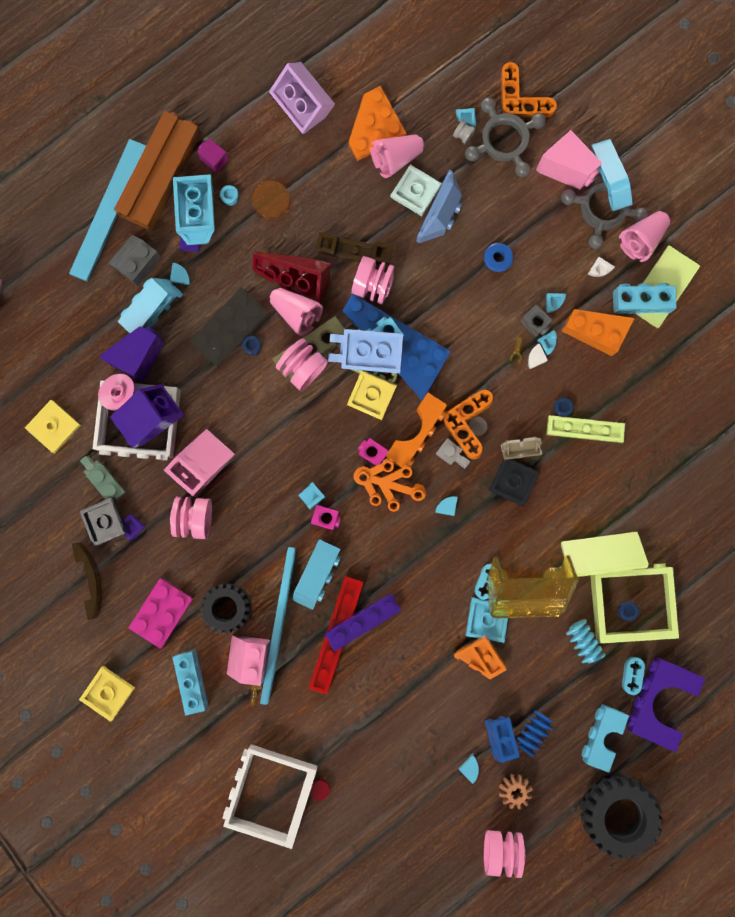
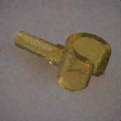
M520 337L517 338L514 353H512L509 357V360L511 362L513 355H517L519 357L517 363L521 362L522 356L520 354L522 338Z
M263 683L261 686L251 685L252 696L250 706H255L257 690H263Z

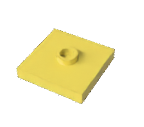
M361 370L347 405L382 420L397 384Z
M50 400L25 429L55 454L81 425L53 400Z
M102 666L79 700L112 722L135 687L105 666Z

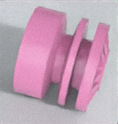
M363 256L354 279L351 294L364 298L367 292L370 291V301H374L376 295L379 294L378 303L383 304L393 284L395 266L389 265L387 272H384L386 263L383 262L377 270L375 269L376 260Z
M304 338L290 346L276 365L278 371L284 370L283 375L285 377L294 373L290 382L299 391L309 386L328 363L319 352L311 357L309 356L313 347L311 345L307 346L308 342Z
M176 496L170 515L172 537H179L181 534L183 538H187L191 529L193 538L207 539L212 520L211 499L197 498L194 506H192L191 498L186 497L184 500L183 497Z
M487 830L484 841V869L486 876H500L502 868L505 867L507 877H512L514 873L515 878H522L526 857L522 833L516 832L513 839L512 832H507L505 841H503L501 831Z

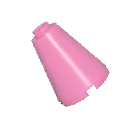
M416 134L379 139L372 142L374 147L371 148V156L376 169L380 168L382 171L380 175L388 178L423 152L424 141Z
M658 211L623 230L619 239L621 238L622 240L620 246L625 254L632 259H641L640 262L648 260L670 225L669 216L664 212Z
M283 288L273 290L270 295L272 306L296 334L300 336L310 333L314 329L312 324L315 321L319 322L322 316L323 306L317 301Z

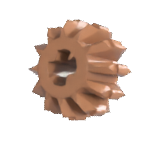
M510 774L511 780L509 781L504 777L505 784H499V788L502 790L499 792V796L503 798V804L509 803L510 809H513L515 804L518 809H521V803L528 806L526 799H532V795L529 792L533 790L528 785V779L522 780V775L520 774L517 775L516 779L513 774ZM518 788L519 792H515V794L513 795L512 790L516 791V789Z

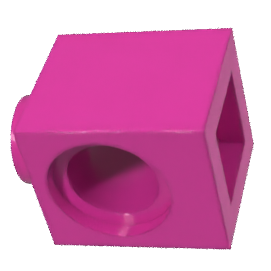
M371 438L368 441L363 440L358 448L360 450L359 456L374 466L381 464L388 453L387 449ZM368 448H376L378 451L377 455L369 457L366 453Z
M316 505L311 524L334 530L335 527H339L342 516H338L339 511ZM324 513L332 515V521L329 524L322 522V515Z

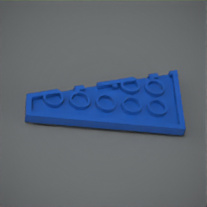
M354 294L351 295L343 309V313L361 331H366L369 328L373 331L378 327L376 323L383 317L387 319L391 317ZM391 317L405 335L402 345L401 368L398 374L422 401L451 351ZM387 325L384 327L383 332L394 333V328L391 325Z

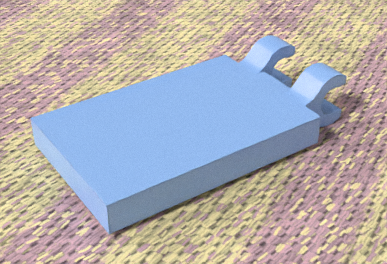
M344 329V335L330 334V342L341 343L340 354L330 353L328 362H341L342 369L400 373L403 334Z

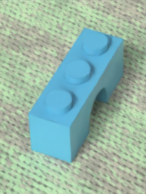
M604 704L597 709L595 713L596 722L594 727L590 728L588 734L589 742L582 750V760L586 764L610 772L616 753L604 746V738L610 732H617L623 735L629 715Z

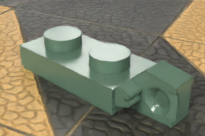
M85 456L80 460L86 468L84 471L86 477L106 500L115 497L117 501L126 493L99 461L93 462L89 456Z

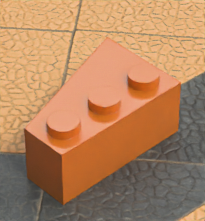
M574 309L568 316L561 331L613 356L618 352L634 318Z

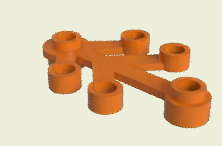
M385 459L381 464L370 469L365 466L357 468L354 472V480L359 485L365 486L370 496V503L374 506H378L381 503V495L376 493L372 483L380 486L388 501V508L393 512L399 509L400 503L395 499L390 489L409 494L416 501H421L426 496V489L422 484H415L411 487L394 481L401 477L409 478L412 475V468L409 465H403L401 469L383 477L376 476V474L382 471L391 472L394 468V463L391 459ZM390 463L391 467L386 468L384 465ZM408 469L410 472L406 474L403 473V470ZM364 474L367 478L362 479L360 475ZM416 492L422 493L420 496L415 495ZM377 497L379 500L373 501L372 498ZM391 503H396L397 506H396V507H392L390 504H391Z

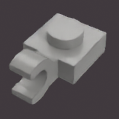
M446 439L436 453L438 457L449 465H452L455 461L466 469L470 463L468 459L460 455L462 449L449 439Z

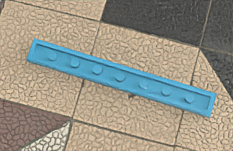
M129 139L69 272L70 275L89 282L118 217L114 208L146 145Z
M288 547L260 701V704L264 705L269 703L297 552V549L293 547Z

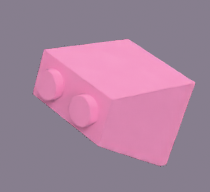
M570 130L543 154L536 171L580 190L583 186L588 187L593 183L595 177L600 173L598 169L602 162Z
M232 635L227 675L242 684L261 686L265 678L271 640Z

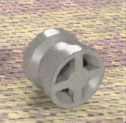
M462 120L453 136L460 138L462 143L466 145L476 128L468 126L467 122Z

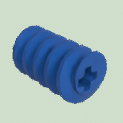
M535 710L534 714L537 718L530 717L532 725L525 724L528 731H520L524 737H516L519 742L517 746L532 757L536 756L533 749L540 750L537 742L544 744L545 741L541 736L548 737L549 734L546 729L552 731L553 727L550 722L554 723L548 717Z

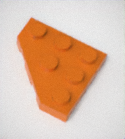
M381 86L364 94L349 139V147L357 161L371 154V148L374 147L373 141L406 136V131Z

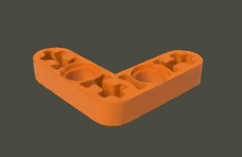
M508 62L503 66L501 72L502 113L513 114L519 118H532L537 113L543 114L545 118L551 117L557 107L556 101L549 97L520 98L518 66L513 62ZM508 69H510L511 72L513 73V74H512V77H511V80H508V79H509V73L507 72ZM512 86L515 89V93L508 94L505 88ZM531 104L534 110L528 112L525 110L524 105ZM546 104H548L550 111H547ZM508 105H512L513 111H510Z
M488 390L477 392L449 410L444 416L445 426L470 459H478L482 455V445L466 422L492 405L493 395ZM481 396H483V397H485V398L488 397V402H487V403H485V401L480 402V401H481ZM466 405H471L474 411L466 414L463 408ZM450 416H452L453 418L457 417V428H455V425L452 421L449 422ZM465 430L469 435L466 439H460L458 432ZM473 439L471 445L474 448L478 447L476 454L474 452L470 453L468 442Z

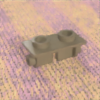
M536 436L525 438L522 442H520V439L505 440V442L500 444L504 460L542 455L540 448L542 444L541 438Z

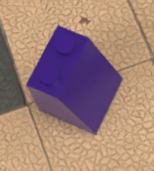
M139 326L104 352L100 359L129 376L144 382L165 343L160 339L162 336L157 334L155 330L149 327L144 329Z
M161 384L138 389L110 417L126 438L127 443L132 448L145 445L182 418L184 414Z

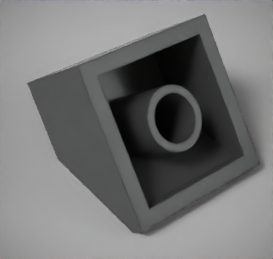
M131 235L110 260L109 264L136 286H139L161 260V257L156 250L143 240Z

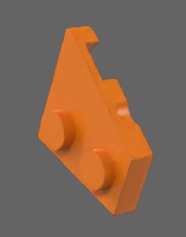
M486 635L454 653L456 659L469 664V667L480 671L488 679H492L507 670L506 665Z

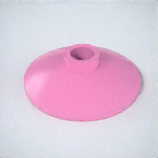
M124 374L110 376L102 383L99 389V402L106 409L118 410L135 393L134 382Z

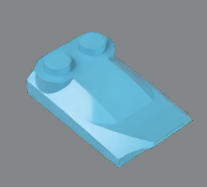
M211 174L173 177L177 234L183 238L187 245L208 244L215 231L214 189Z

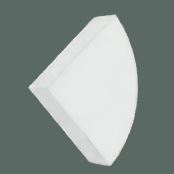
M598 257L588 275L602 277L610 273L615 266Z
M540 344L536 345L529 354V369L548 361Z

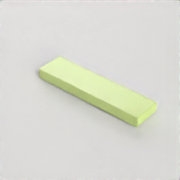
M549 415L546 435L623 443L625 423Z

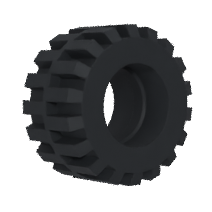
M225 583L214 586L211 590L207 591L206 596L202 598V606H200V611H202L201 618L206 621L204 624L206 626L209 625L211 627L210 630H216L220 634L235 632L244 626L252 612V602L249 600V594L245 593V589L238 587L239 585ZM227 596L235 601L237 613L232 619L226 620L217 614L216 603L221 597Z

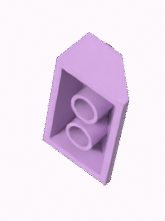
M301 62L287 63L269 91L302 134L325 119L335 105Z

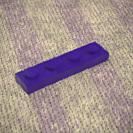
M389 593L324 634L332 649L336 651L401 610L394 596Z

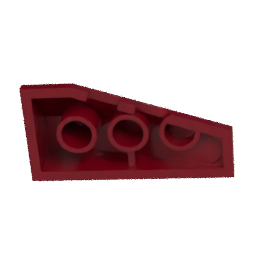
M253 252V271L271 282L275 281L283 286V289L317 301L321 305L330 281V263L312 258Z

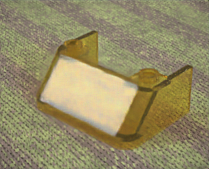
M566 555L561 568H549L542 578L508 579L507 572L501 569L498 557H494L488 574V601L491 617H552L563 614L579 581L570 555Z

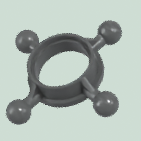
M490 97L483 99L481 109L483 112L488 113L491 119L486 123L483 130V144L478 147H468L465 151L466 159L476 161L481 153L487 152L490 157L497 161H514L516 164V174L519 177H526L530 173V166L522 161L520 155L528 145L529 130L532 128H543L546 124L545 116L537 113L532 117L531 121L525 123L521 118L513 114H497L494 99ZM503 124L514 127L520 134L521 145L513 152L503 153L497 151L489 140V133L493 128Z
M605 183L591 187L584 196H578L570 189L563 191L561 194V201L564 204L570 205L573 202L581 204L582 217L587 224L595 228L594 234L588 240V244L592 249H599L603 245L604 240L601 236L603 230L617 227L624 220L625 216L633 217L636 222H639L649 216L648 211L645 208L633 210L628 206L622 208L619 215L612 220L599 219L590 209V198L598 191H608Z

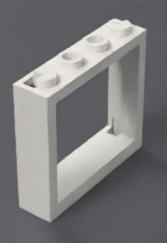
M134 384V385H135V392H136L138 389H141V388L156 386V385ZM164 386L179 407L181 390L177 387ZM98 398L93 449L99 451L100 455H110L111 452H116L121 457L137 454V458L148 459L149 456H156L157 460L166 461L168 457L174 458L177 421L169 426L166 451L105 445L109 409L103 407Z
M251 744L248 750H244L241 761H244L242 769L238 768L235 780L238 782L236 788L232 787L228 799L232 801L230 807L225 808L223 819L226 820L223 827L292 849L317 766ZM253 755L307 772L288 834L234 817Z

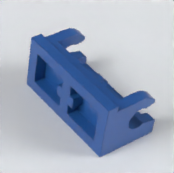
M499 716L496 720H484L494 759L502 763L519 758L510 718Z

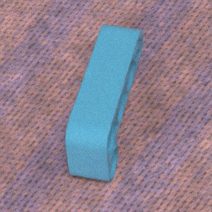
M607 139L592 144V153L602 162L599 171L608 190L612 211L631 206L630 182L611 140Z

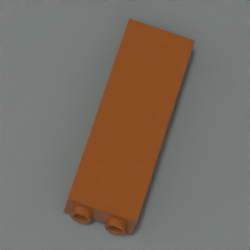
M163 112L114 208L118 216L147 230H153L174 189L173 177H180L201 136V132L195 122L191 120L182 121L181 117L174 112Z

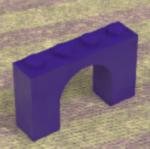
M655 657L649 664V674L643 680L640 696H637L634 701L635 708L632 715L630 714L628 717L626 729L633 734L676 752L683 733L656 719L653 713V700L659 691L667 687H676L698 696L705 678Z

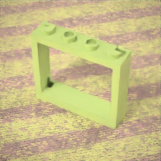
M666 563L654 564L653 568L590 575L595 635L599 643L679 638L673 567H666ZM663 574L668 629L606 633L601 578Z

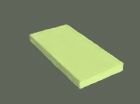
M668 245L642 284L647 283L650 286H657V284L668 283L669 286H675L677 302L700 265ZM641 294V299L647 302V297ZM660 294L661 300L667 301L666 297ZM669 313L635 314L656 328H659Z
M638 532L561 542L570 578L648 568L649 563Z

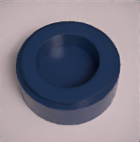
M248 336L242 342L244 352L250 356L257 355L261 351V342L255 336Z
M560 398L554 403L553 410L557 416L566 417L572 413L573 403L568 398Z
M624 601L618 606V615L623 620L633 621L639 615V608L634 602Z

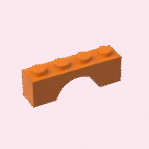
M427 393L416 410L422 423L420 433L409 441L396 440L385 458L391 459L400 468L403 465L412 466L416 460L413 457L416 451H422L426 445L424 439L427 435L432 436L437 428L434 424L438 419L442 421L447 413L444 410L447 405L430 393Z

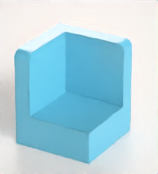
M313 482L299 494V497L310 510L325 499V496Z

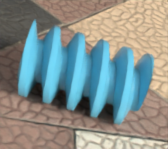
M583 619L571 625L566 635L573 634L570 642L577 641L574 649H581L577 655L585 656L581 662L593 663L603 658L605 653H600L602 647L596 646L598 640L593 639L595 635L593 632H589L591 628L589 625H585L587 620Z

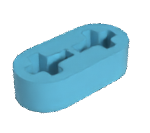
M486 564L481 570L474 589L476 596L480 599L490 598L500 574L499 568L496 565ZM493 567L495 576L491 575L489 581H487L488 574L485 571ZM485 582H487L486 589L489 590L488 594L484 593L481 596V592L478 589L479 587L483 588Z
M629 657L624 665L622 688L631 695H636L641 691L645 664L637 657ZM636 661V663L639 665V668H635L634 671L633 668L630 667V665L634 664ZM633 677V683L636 684V687H632L631 690L627 685L632 682Z

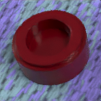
M318 779L312 783L310 790L312 798L317 801H323L328 798L330 786L327 781Z

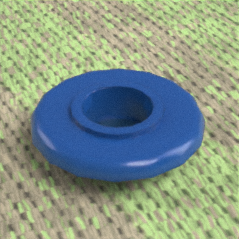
M503 243L490 245L484 253L486 266L494 272L506 271L513 263L512 250ZM499 253L503 256L504 260L496 262L493 255Z

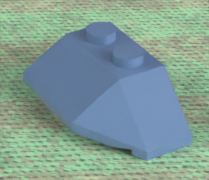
M450 169L417 235L416 242L418 243L442 236L447 229L451 230L455 221L452 218L455 213H459L463 203L460 202L462 194L454 173Z

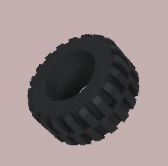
M616 774L609 775L610 779H606L603 776L599 778L600 783L597 785L592 783L590 785L592 788L590 793L586 791L584 794L586 801L581 802L583 827L594 844L604 853L607 852L609 856L616 858L618 855L621 859H628V855H630L632 858L639 857L638 853H647L649 851L647 848L650 845L654 847L657 842L655 840L656 835L660 836L662 830L659 828V825H663V818L659 815L662 813L661 807L657 804L658 800L650 790L633 777L629 778L623 774L618 777ZM621 799L632 800L637 806V817L633 825L622 832L609 831L604 821L609 806Z

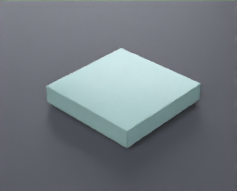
M410 164L392 192L391 198L423 216L441 188L442 183Z

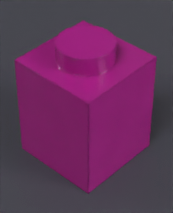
M210 138L198 148L197 153L200 160L216 173L229 161L227 153Z

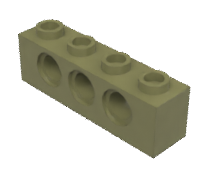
M335 316L305 336L304 339L308 342L307 346L316 347V353L319 352L326 358L332 353L331 350L336 347L341 348V343L331 342L326 344L322 339L325 336H330V334L344 335V328ZM285 351L272 359L275 365H277ZM294 373L287 377L284 376L286 381L292 379Z

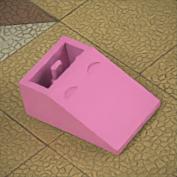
M206 429L180 452L164 471L188 493L197 497L235 454Z

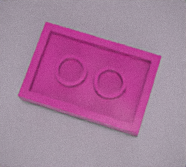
M160 578L130 624L129 629L161 649L194 598Z

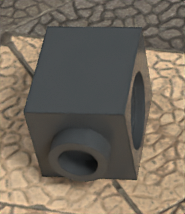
M535 305L521 319L520 323L537 337L539 334L544 335L551 328L549 324L552 319L539 306ZM533 319H539L542 325L536 326L533 323Z

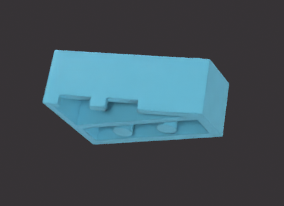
M148 279L143 285V290L133 297L129 308L123 310L118 323L129 333L139 326L144 329L146 327L151 328L159 320L157 317L164 309L168 311L171 308L169 304L176 297L181 298L184 294L168 279Z
M322 540L318 541L294 591L292 601L312 610L317 600L321 602L325 590L322 589L325 583H330L333 573H331L332 567H337L341 556L338 555L339 548Z

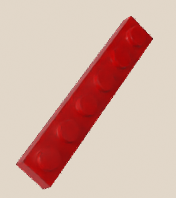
M345 576L328 630L353 616L363 585L362 581ZM326 636L308 689L327 695L342 647L334 651Z

